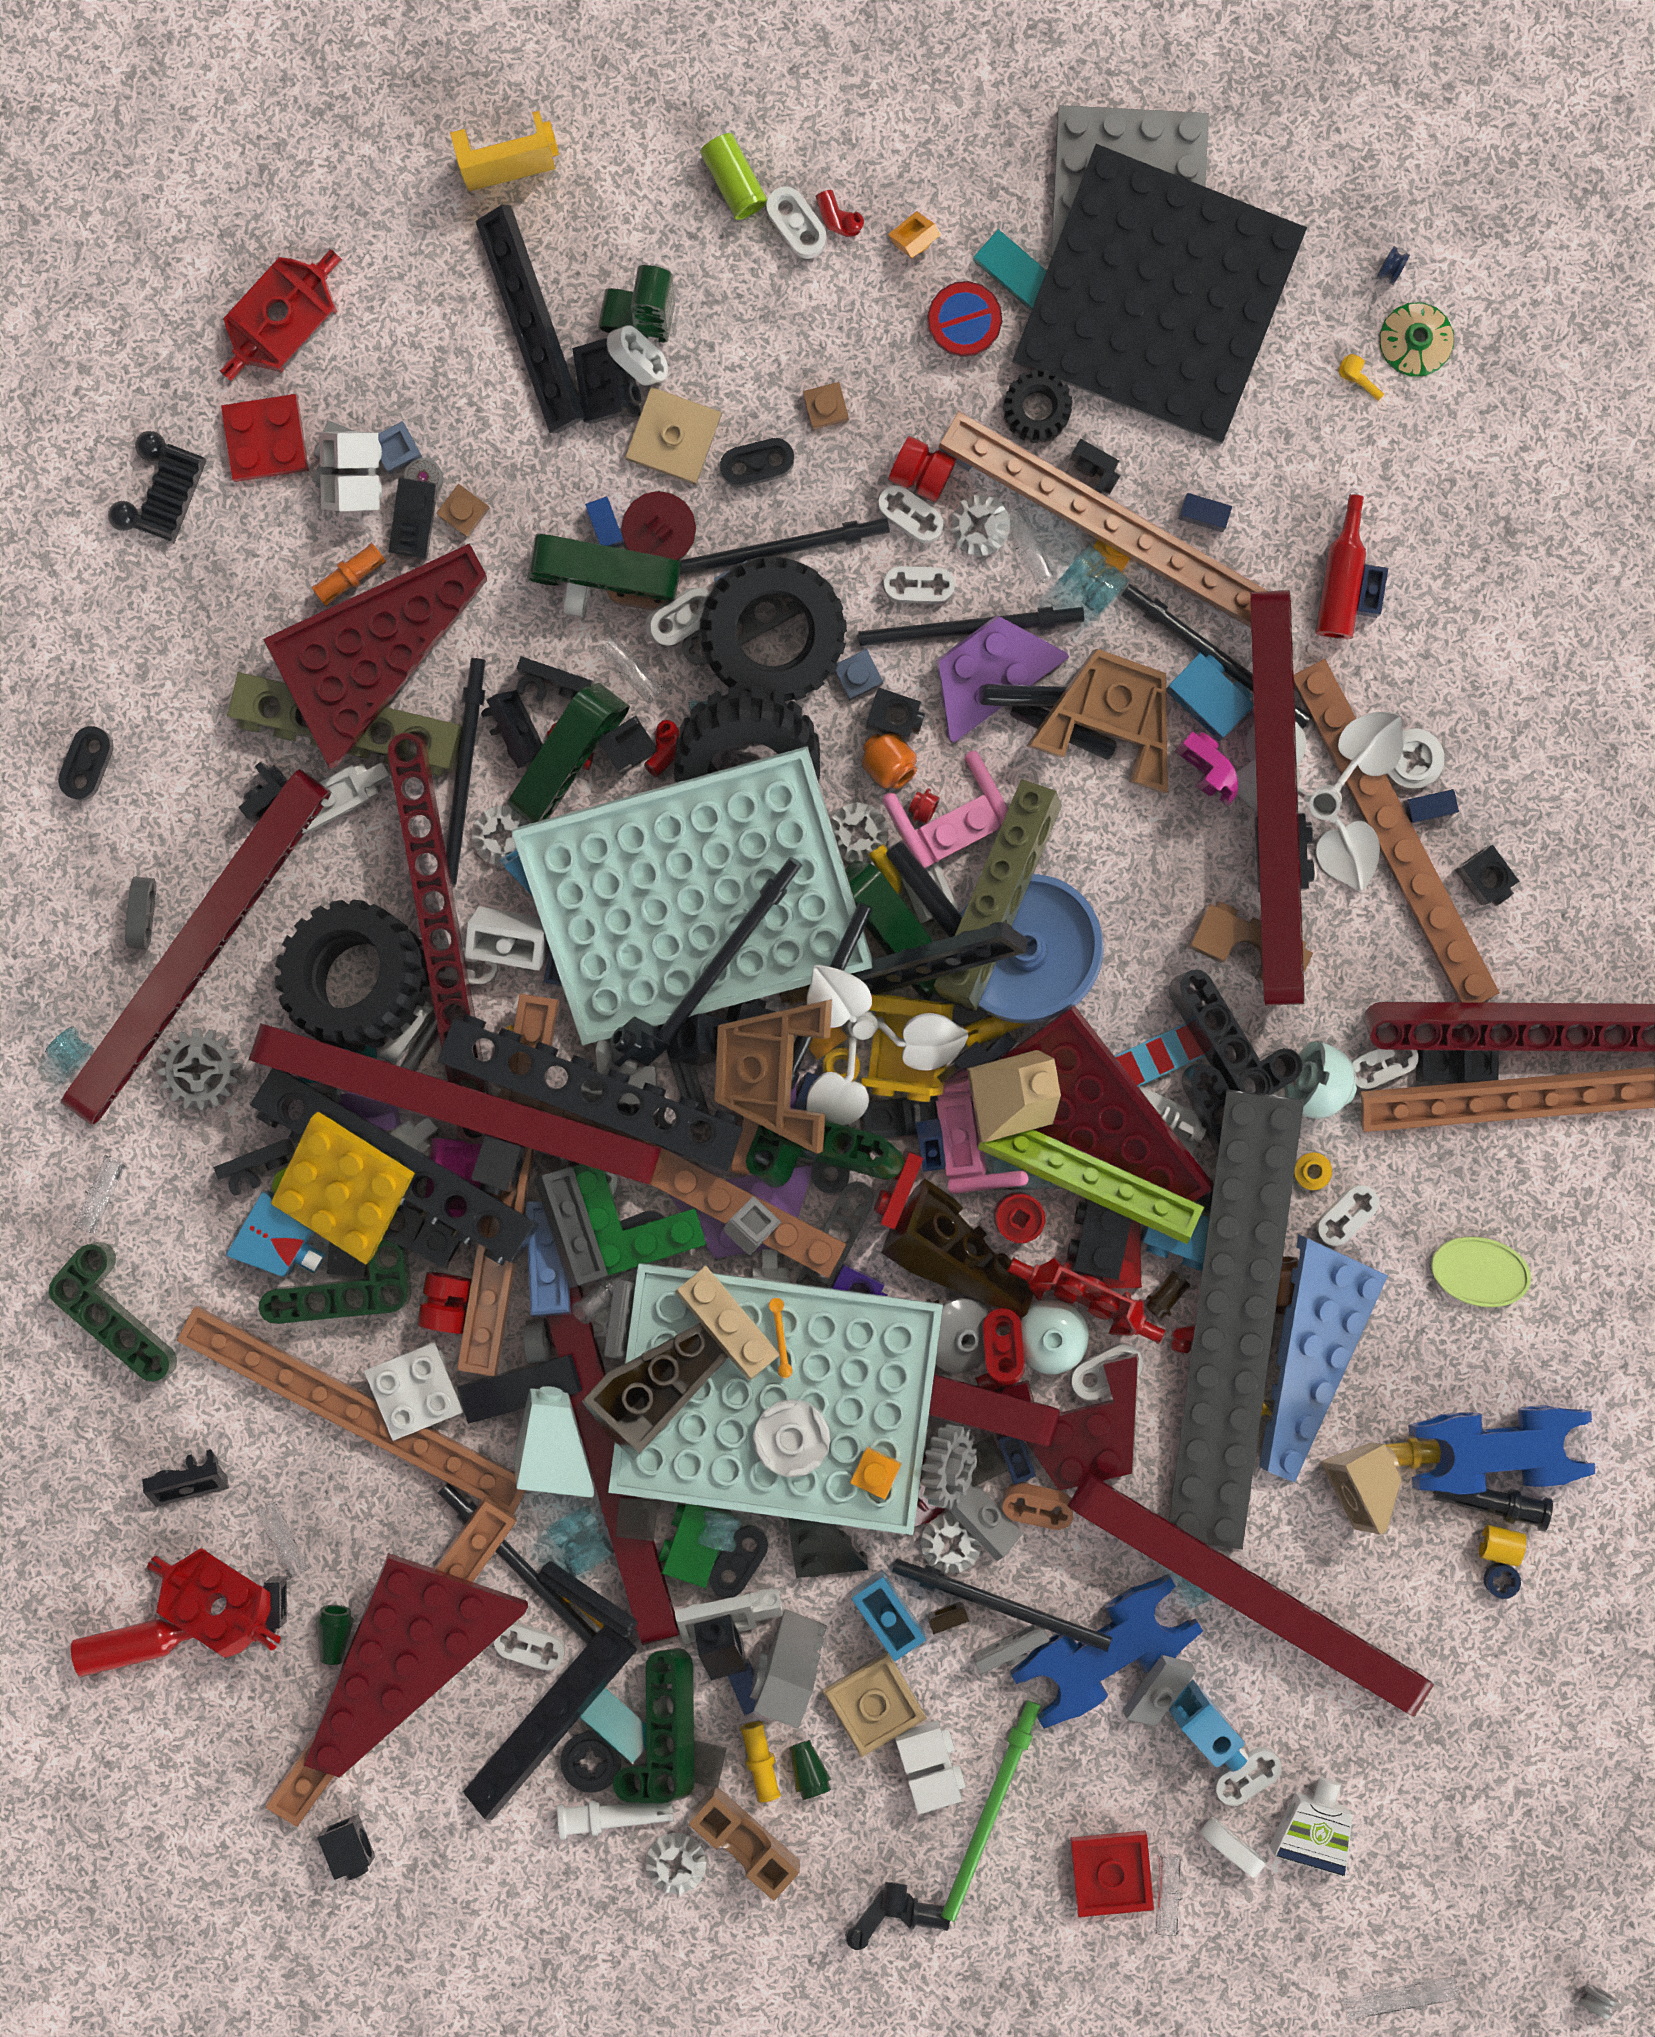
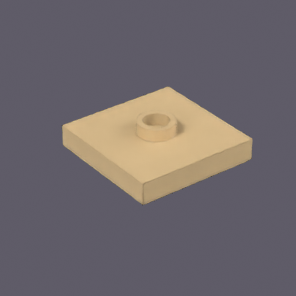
M651 387L625 458L630 462L697 485L722 417V412Z
M887 1651L823 1689L824 1695L861 1758L927 1719L909 1685Z

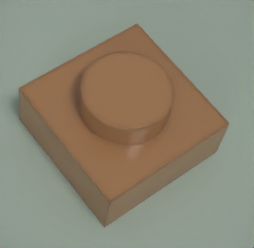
M840 382L803 391L812 430L849 421Z
M458 483L436 514L468 538L490 507Z

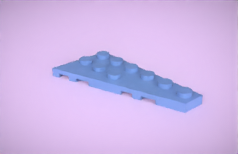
M1299 1234L1296 1248L1301 1249L1298 1268L1292 1269L1290 1281L1295 1284L1292 1303L1285 1310L1277 1365L1281 1366L1278 1384H1273L1271 1399L1275 1400L1273 1416L1266 1423L1259 1464L1260 1468L1292 1482L1296 1481L1388 1277L1384 1273Z

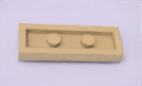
M707 1266L702 1268L675 1291L677 1296L748 1381L780 1355Z

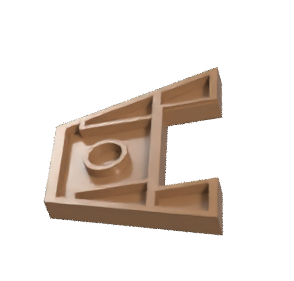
M1100 649L1093 650L1026 746L1063 758L1067 751L1074 724H1078L1138 745L1139 749L1129 782L1160 793H1168L1166 673Z
M832 999L718 1025L714 1101L816 1154L823 1152L825 1113L790 1109L794 1035L821 1039L829 1038Z

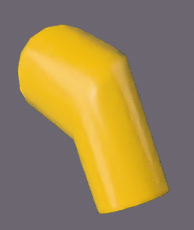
M883 844L870 852L868 856L896 893L899 894L902 890L900 873L887 857L886 852L888 850Z

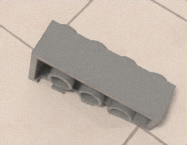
M784 1610L768 1653L760 1652L753 1670L754 1675L750 1698L755 1699L754 1712L794 1728H799L813 1693L817 1675L816 1669L821 1656L817 1651L821 1650L823 1646V1636L827 1625L790 1610Z

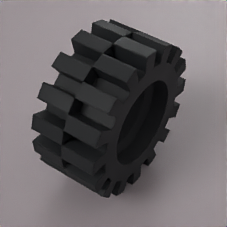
M1038 369L1031 370L1028 375L1024 372L1019 375L1018 380H1013L1009 390L1006 392L1003 404L1005 422L1010 425V431L1013 434L1015 432L1019 434V438L1024 441L1026 438L1030 439L1031 443H1038L1039 440H1044V442L1050 441L1051 437H1057L1069 421L1073 403L1072 396H1069L1070 389L1067 384L1063 385L1061 383L1062 378L1058 375L1055 378L1049 376L1051 371L1044 370V373H1038ZM1033 393L1046 395L1052 403L1051 414L1043 420H1033L1024 412L1023 402L1026 397Z

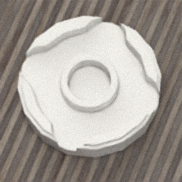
M797 1399L778 1401L767 1408L757 1421L753 1436L755 1452L762 1464L776 1474L790 1478L807 1475L818 1468L828 1454L831 1440L828 1422L821 1411L809 1402Z

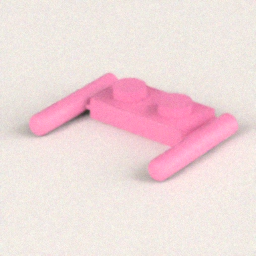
M977 751L968 752L965 755V761L984 795L917 830H914L894 793H888L882 798V802L901 838L924 868L935 864L1001 828L1008 807Z
M969 1078L945 1082L943 1094L936 1095L938 1097L936 1106L943 1136L946 1176H949V1192L951 1194L1026 1185L1028 1175L1022 1170L985 1175V1171H987L985 1153L978 1149L980 1140Z

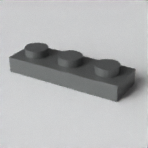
M573 1167L534 1178L569 1288L608 1276Z

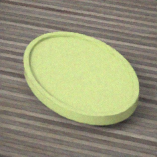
M1474 1236L1455 1238L1438 1247L1431 1259L1432 1274L1439 1286L1454 1298L1480 1307L1506 1306L1521 1299L1530 1287L1531 1274L1524 1259L1510 1247L1492 1239Z

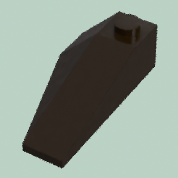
M927 1179L922 1180L905 1204L895 1230L889 1229L881 1253L914 1275L992 1306L1012 1310L1020 1317L1026 1316L1033 1293L1029 1288L1030 1284L1026 1280L1007 1272L1011 1259L1005 1253L995 1254L983 1239L987 1233L980 1225L974 1230L959 1214L964 1208L955 1198Z
M701 1323L654 1349L648 1350L628 1363L609 1371L582 1402L604 1432L632 1459H635L726 1361L728 1356Z

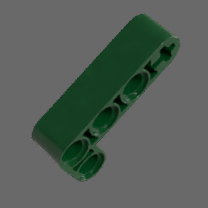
M640 265L637 268L633 292L614 288L605 289L598 328L610 333L613 330L630 325L647 339L648 337L659 338L658 342H668L675 307L672 273L661 267Z
M536 534L533 541L527 579L544 585L559 586L562 582L668 602L676 600L682 563L674 559L553 535Z
M601 683L581 689L570 701L508 800V806L531 824L549 819L602 736L620 725L626 717L630 705Z
M855 860L845 869L856 908L859 902L873 907L865 926L887 955L898 953L903 949H912L926 945L933 941L884 875L874 865ZM937 978L911 985V987L925 1000H929L937 993L934 987Z
M825 1121L823 1152L816 1154L759 1124L746 1158V1166L749 1172L766 1185L776 1188L783 1186L789 1181L799 1156L884 1180L897 1176L902 1170L904 1163L902 1153L884 1137ZM852 1143L851 1148L843 1154L845 1147ZM871 1153H872L874 1156H877V1157L874 1158V1160L870 1157V1154H871ZM773 1161L771 1167L766 1170L767 1165Z
M388 1240L381 1241L373 1258L369 1261L370 1278L286 1286L270 1290L259 1301L258 1309L260 1315L269 1323L282 1324L398 1311L407 1305L411 1299L412 1290L407 1249ZM384 1246H390L397 1252V1262L392 1267L384 1265L380 1259V1251ZM387 1284H394L400 1289L401 1299L398 1304H391L384 1298L383 1291ZM349 1288H356L362 1293L363 1303L361 1307L354 1308L347 1303L346 1293ZM313 1291L321 1293L325 1298V1307L321 1312L315 1311L309 1306V1295ZM277 1298H279L280 1302H291L297 1299V1306L284 1309L279 1314L278 1309H272L271 1302L277 1300Z
M95 1242L82 1246L49 1284L48 1292L51 1300L142 1379L154 1382L169 1376L177 1366V1357L173 1349L99 1286L116 1264V1255L113 1248L104 1242ZM92 1250L98 1251L103 1259L102 1266L98 1270L93 1269L88 1263V1255ZM67 1279H71L77 1284L78 1292L74 1299L69 1298L64 1293L63 1285ZM96 1303L106 1309L107 1315L103 1323L95 1321L92 1316V1308ZM124 1328L131 1330L135 1335V1344L132 1348L126 1347L121 1342L120 1334ZM147 1344L148 1348L143 1350L145 1354L137 1357L135 1354L145 1348ZM159 1355L162 1358L159 1362L161 1368L153 1370L151 1368L154 1362L152 1357Z
M681 1648L656 1651L646 1661V1763L622 1768L614 1776V1792L624 1802L663 1804L684 1799L694 1789L693 1662L689 1653ZM667 1684H672V1688H667ZM668 1697L673 1703L672 1713L667 1709ZM668 1737L673 1741V1752L667 1746ZM635 1775L638 1777L640 1782L639 1790H637L634 1785ZM669 1776L674 1782L673 1792L668 1787L667 1781Z

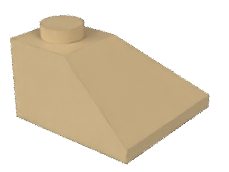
M1039 1050L967 1068L980 1142L984 1143L1053 1124L1061 1097L1054 1058Z
M1371 1442L1321 1461L1320 1463L1353 1528L1379 1535L1385 1533L1388 1529L1402 1480L1397 1470L1399 1461L1393 1450L1388 1446L1386 1447L1385 1444Z

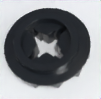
M587 1730L573 1736L565 1745L561 1754V1770L567 1782L574 1788L589 1793L599 1792L613 1783L614 1776L621 1768V1755L595 1732ZM588 1746H591V1751H593L595 1757L604 1759L602 1762L597 1763L594 1776H592L588 1764L580 1762L581 1759L586 1758Z

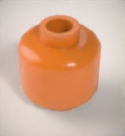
M887 733L883 736L875 734L864 744L863 750L865 753L861 759L862 768L880 787L884 789L892 787L900 789L916 774L917 755L900 736L893 733Z

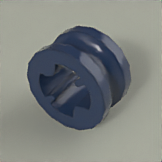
M1393 246L1377 277L1380 279L1388 277L1389 283L1394 285L1410 254L1405 253L1401 255L1398 253V248Z
M1494 1563L1485 1571L1484 1585L1495 1597L1509 1599L1520 1590L1521 1577L1510 1565ZM1502 1571H1508L1506 1576L1512 1580L1511 1584H1504L1503 1590H1497L1499 1586L1493 1583L1494 1577H1500Z

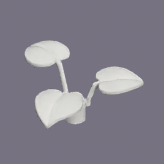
M1373 712L1365 714L1351 721L1344 728L1339 738L1338 748L1344 757L1352 761L1334 786H1319L1314 790L1313 794L1298 787V795L1305 802H1309L1311 813L1318 819H1329L1338 828L1326 831L1319 839L1316 856L1321 868L1331 877L1351 886L1357 891H1362L1375 873L1379 860L1380 844L1376 832L1368 823L1354 821L1345 827L1342 820L1336 816L1342 804L1340 790L1357 765L1362 772L1370 776L1387 774L1397 766L1403 754L1404 743L1402 720L1396 713ZM1255 758L1237 771L1236 774L1238 778L1237 794L1247 805L1257 811ZM1297 767V784H1298L1299 779H1300V772H1299V769H1298V767Z
M815 965L807 993L806 1005L832 999L831 1028L840 1027L847 1023L849 1030V1053L846 1077L843 1078L835 1072H826L819 1076L808 1091L806 1111L825 1113V1121L840 1125L850 1124L865 1113L869 1103L868 1092L861 1083L851 1082L854 1078L856 1041L857 1039H869L877 1031V1028H880L897 1046L904 1047L902 1052L903 1062L917 1070H933L949 1063L964 1047L968 1039V1032L943 1015L923 1013L907 1022L903 1028L904 1039L899 1038L885 1024L883 1017H876L875 1011L869 1010L872 1004V997L869 988L863 981L845 971L828 966Z

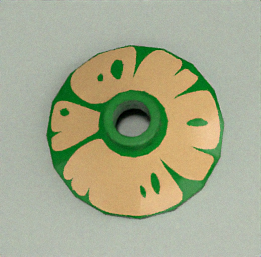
M1424 302L1407 303L1394 309L1384 320L1379 334L1380 349L1386 362L1397 372L1410 377L1426 376L1438 371L1449 359L1454 347V331L1448 318L1437 307ZM1416 330L1422 331L1425 334V341H1416L1413 337V332Z

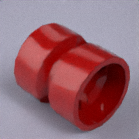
M908 436L897 456L888 480L906 489L914 485L918 495L936 503L952 473L957 458L940 450L930 453L928 444Z
M1011 1192L1003 1196L997 1202L993 1212L997 1230L1007 1240L1015 1243H1028L1036 1239L1043 1231L1045 1225V1212L1042 1205L1034 1197L1023 1192Z
M426 1272L422 1293L427 1297V1301L420 1304L416 1325L440 1332L463 1334L467 1312L464 1307L469 1300L472 1279L446 1273Z

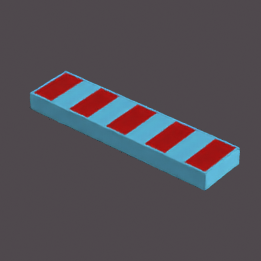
M1184 1023L1115 1055V1058L1139 1087L1205 1055L1188 1026Z

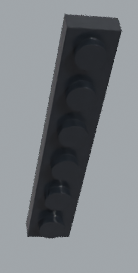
M500 205L475 222L549 433H560L585 419V415L512 206Z
M995 922L990 924V926L973 931H964L959 935L943 940H933L926 945L912 949H903L898 953L884 957H875L871 960L872 968L851 973V975L863 981L869 988L871 995H878L1024 954L1027 951L1028 939L1014 930L1011 925L1004 922Z
M604 1625L465 1788L463 1793L484 1819H494L638 1650L629 1638H622Z

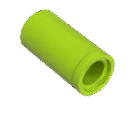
M732 133L722 134L701 148L700 154L736 220L745 219L767 205L768 199Z

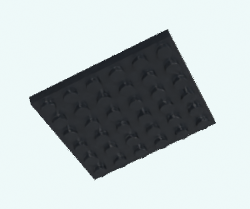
M1095 144L1012 362L1031 370L1038 369V373H1044V370L1051 371L1049 376L1055 378L1058 375L1062 378L1061 382L1222 444L1307 227Z

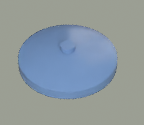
M1033 874L1012 924L1014 930L1028 939L1027 951L1024 954L996 962L978 1005L980 1009L989 1015L1013 1023L1029 1024L1047 1021L1058 1017L1073 1005L1076 1006L1088 994L1097 980L1104 955V940L1098 918L1084 896L1075 888L1057 878ZM968 904L966 905V907L964 908V910H963L962 913H961V916H962V917H963V915H964V913H965V910H966Z

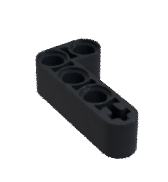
M1191 970L1176 976L1171 981L1169 995L1210 1065L1220 1071L1230 1090L1246 1092L1244 1081L1246 1077H1249L1255 1084L1254 1093L1272 1095L1300 1076L1303 1063L1299 1054L1292 1049L1283 1048L1267 1053L1260 1058L1257 1056L1206 972ZM1190 983H1193L1195 989L1189 995L1186 988L1190 986ZM1203 1000L1205 1001L1206 1005L1199 1008L1195 1007L1196 1004L1202 1003L1201 1001ZM1206 1012L1211 1013L1216 1019L1214 1031L1209 1029L1204 1022ZM1227 1044L1232 1046L1236 1053V1059L1233 1063L1229 1062L1224 1055V1049ZM1276 1058H1280L1286 1066L1283 1076L1279 1075L1275 1070Z
M1193 1064L1185 1069L1182 1075V1086L1202 1127L1206 1129L1205 1133L1218 1157L1222 1123L1215 1125L1212 1114L1218 1106L1225 1105L1226 1090L1230 1089L1218 1069L1204 1064ZM1200 1074L1209 1077L1204 1082L1207 1091L1196 1086L1201 1082ZM1208 1093L1217 1095V1097L1210 1098ZM1213 1188L1199 1198L1200 1205L1209 1214Z

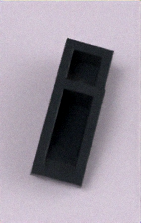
M572 1354L549 1359L548 1362L514 1368L497 1374L494 1377L489 1376L477 1379L457 1387L468 1424L524 1409L530 1388L540 1389L541 1387L550 1386L558 1388L562 1392L568 1393V1395L580 1392L583 1389Z

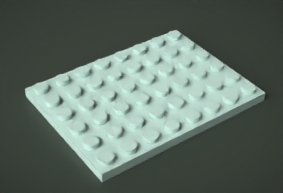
M807 746L517 827L511 832L582 1045L611 1038L619 1027H623L634 1016L652 1026L665 1024L761 896L760 889L769 878L774 879L789 857L798 860L802 867L786 887L787 894L778 905L773 904L690 1016L810 985L815 965L830 966L856 910L854 898ZM864 931L844 970L849 974L872 968V957Z
M645 1263L638 1264L625 1364L700 1323L675 1293L680 1286L699 1271ZM713 1273L778 1352L774 1313L769 1309V1302L773 1298H780L783 1301L784 1308L781 1311L787 1360L788 1364L792 1366L793 1373L789 1378H782L778 1375L777 1371L780 1366V1358L778 1356L748 1381L728 1357L635 1459H632L615 1443L608 1493L913 1535L943 1304ZM788 1399L806 1401L819 1409L828 1422L831 1435L828 1454L820 1466L807 1475L793 1478L781 1476L766 1468L755 1452L753 1441L756 1423L763 1412L776 1402ZM867 1446L902 1462L885 1500L850 1483Z

